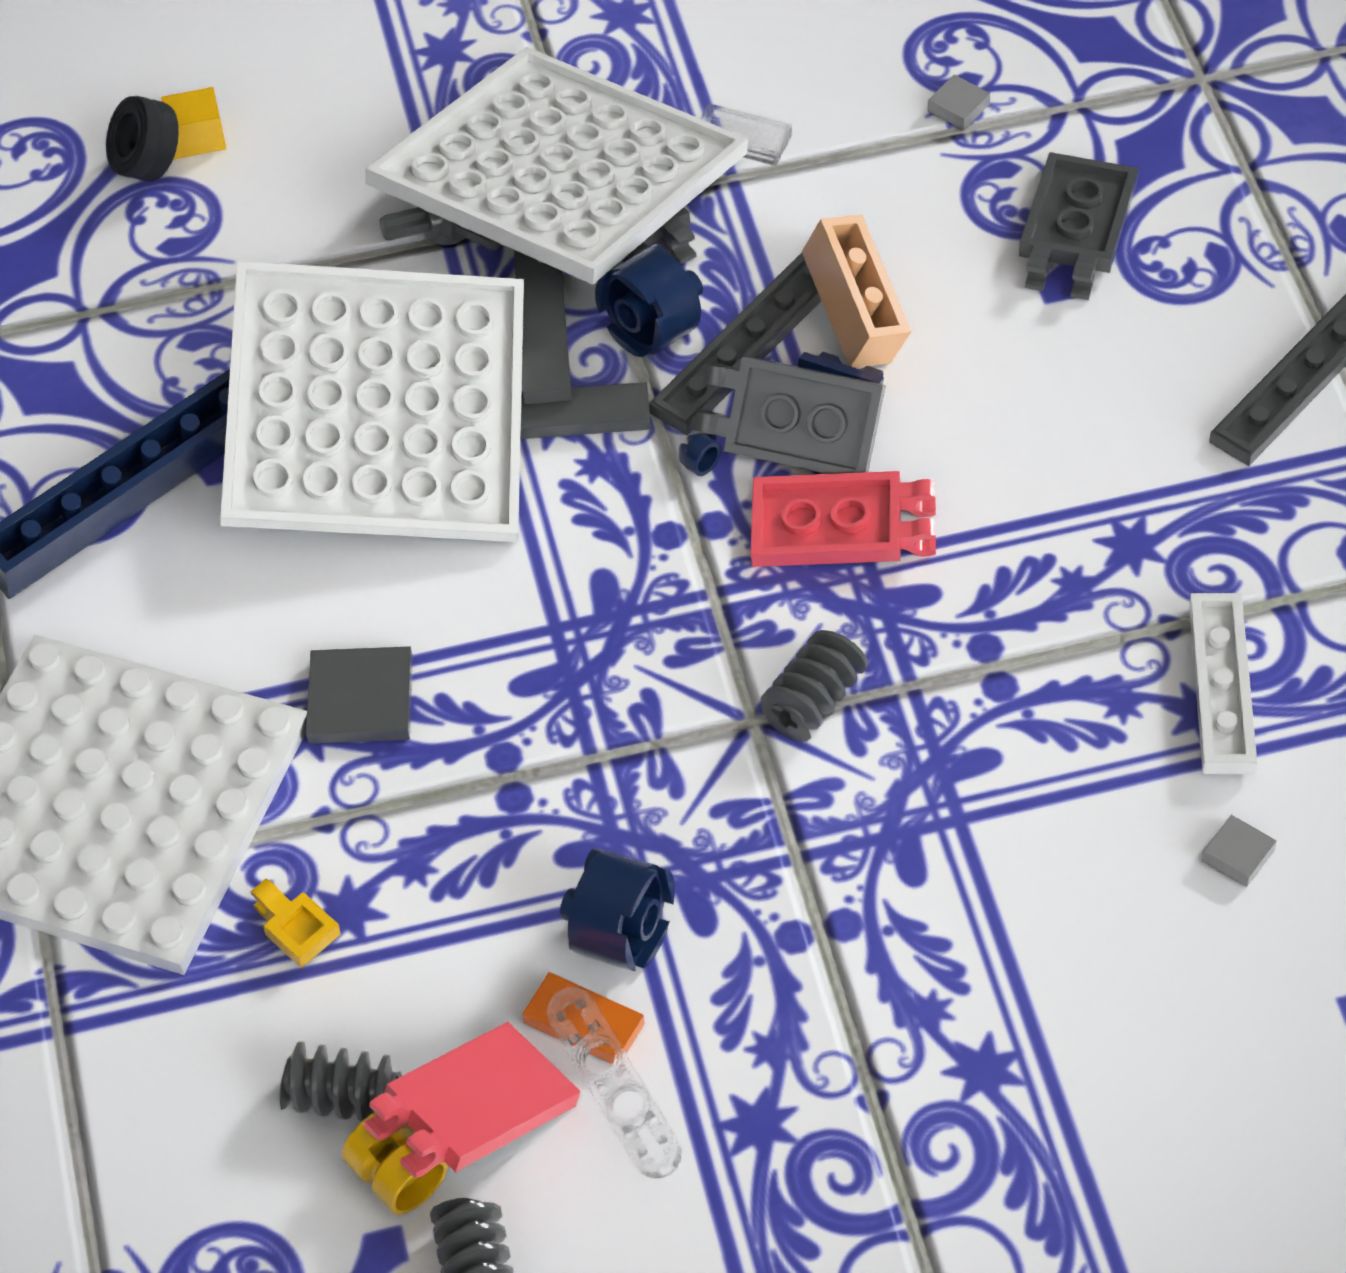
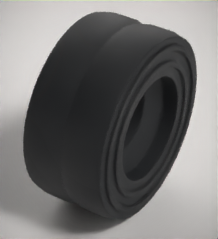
M129 96L119 103L111 117L106 135V156L109 166L115 173L143 181L158 180L166 173L175 156L179 136L178 120L173 108L165 102L141 96Z

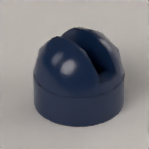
M700 433L689 435L687 437L688 444H680L678 456L686 469L701 477L709 473L716 465L720 457L721 446L706 435Z

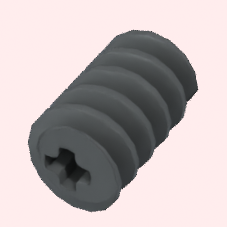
M827 630L814 632L807 640V645H804L797 652L796 658L792 659L784 668V673L779 674L774 680L772 687L768 688L761 696V707L765 717L783 736L798 742L808 741L811 738L809 729L817 730L822 725V716H828L834 710V702L841 701L846 695L845 688L852 687L856 683L857 674H862L868 668V659L864 652L845 636Z
M299 1041L291 1056L288 1057L284 1067L280 1085L281 1110L286 1109L292 1103L293 1109L296 1112L305 1113L313 1105L315 1113L323 1117L329 1115L335 1109L336 1116L342 1120L350 1119L356 1111L358 1120L362 1122L368 1116L375 1113L369 1107L370 1102L384 1093L386 1084L401 1077L402 1074L400 1071L392 1072L390 1055L384 1054L377 1069H373L370 1064L369 1052L362 1051L356 1065L353 1066L349 1064L347 1048H341L334 1062H328L326 1045L320 1044L313 1058L308 1059L305 1042Z
M456 1198L444 1201L432 1208L429 1214L431 1222L435 1225L433 1235L435 1243L439 1245L437 1256L439 1264L443 1266L440 1271L441 1273H514L513 1267L504 1264L511 1257L509 1247L499 1244L507 1237L505 1226L497 1223L502 1217L501 1206L496 1203L481 1202L470 1198Z

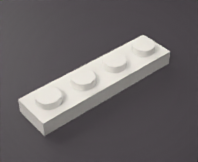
M1191 593L1189 611L1202 773L1255 774L1257 754L1242 593Z

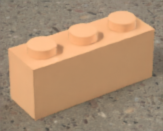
M862 214L820 219L801 252L848 366L854 368L889 364L910 335L911 330Z

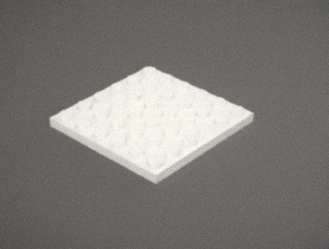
M525 47L366 167L365 180L366 184L391 196L402 199L427 212L456 223L465 229L474 231L501 245L530 256L539 262L575 276L580 280L594 284L747 154L748 138L534 49Z
M237 261L221 526L517 542L519 528L524 279Z
M34 634L0 694V919L185 975L306 734L308 711Z

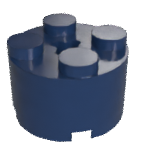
M654 244L601 277L596 283L595 301L599 314L606 310L612 321V324L606 328L614 340L630 354L636 357H644L647 354L654 355L662 351L698 326L701 318L699 296L703 293V285L695 272L691 270L685 271L662 246Z
M593 848L586 858L584 872L576 889L570 888L567 890L560 906V918L568 921L569 949L577 954L631 971H636L635 966L643 969L648 966L659 951L670 921L661 919L664 902L674 904L675 883L671 871L616 852Z

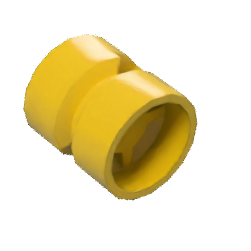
M373 1113L363 1120L349 1135L343 1146L342 1159L362 1181L372 1183L373 1193L392 1213L397 1215L406 1214L418 1208L439 1188L446 1176L448 1166L445 1162H442L423 1176L414 1178L400 1164L401 1158L413 1152L406 1142L415 1132L406 1125L395 1131L388 1138L377 1141L363 1126L366 1120L377 1115Z

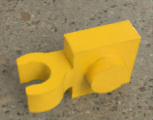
M267 878L250 891L251 895L258 900L253 904L254 908L268 921L263 925L265 935L300 968L305 966L341 935L339 924L304 892L290 901Z

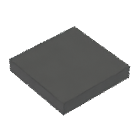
M411 646L311 650L306 724L308 744L410 740L413 663Z

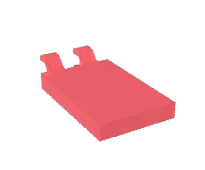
M900 471L753 477L752 567L901 561V549L908 550L922 557L936 555V535H934L933 519L920 518L914 521H901V510L908 511L917 517H932L936 515L934 480L920 479L914 482H901Z
M506 1022L386 1084L384 1093L374 1098L369 1105L377 1115L366 1120L363 1126L377 1141L388 1138L395 1131L406 1125L415 1132L406 1142L413 1152L401 1158L400 1164L414 1178L423 1176L442 1162H445L454 1172H457L574 1108L581 1091L509 1022Z

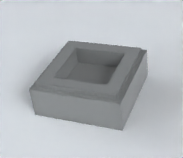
M953 75L928 99L927 111L965 130L990 105V93Z
M1231 814L1203 850L1201 861L1248 887L1275 851L1277 840Z

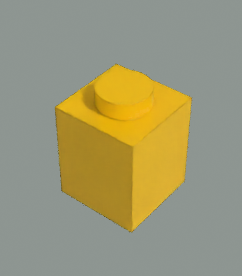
M214 87L161 97L162 102L173 108L178 120L179 136L174 159L227 149Z

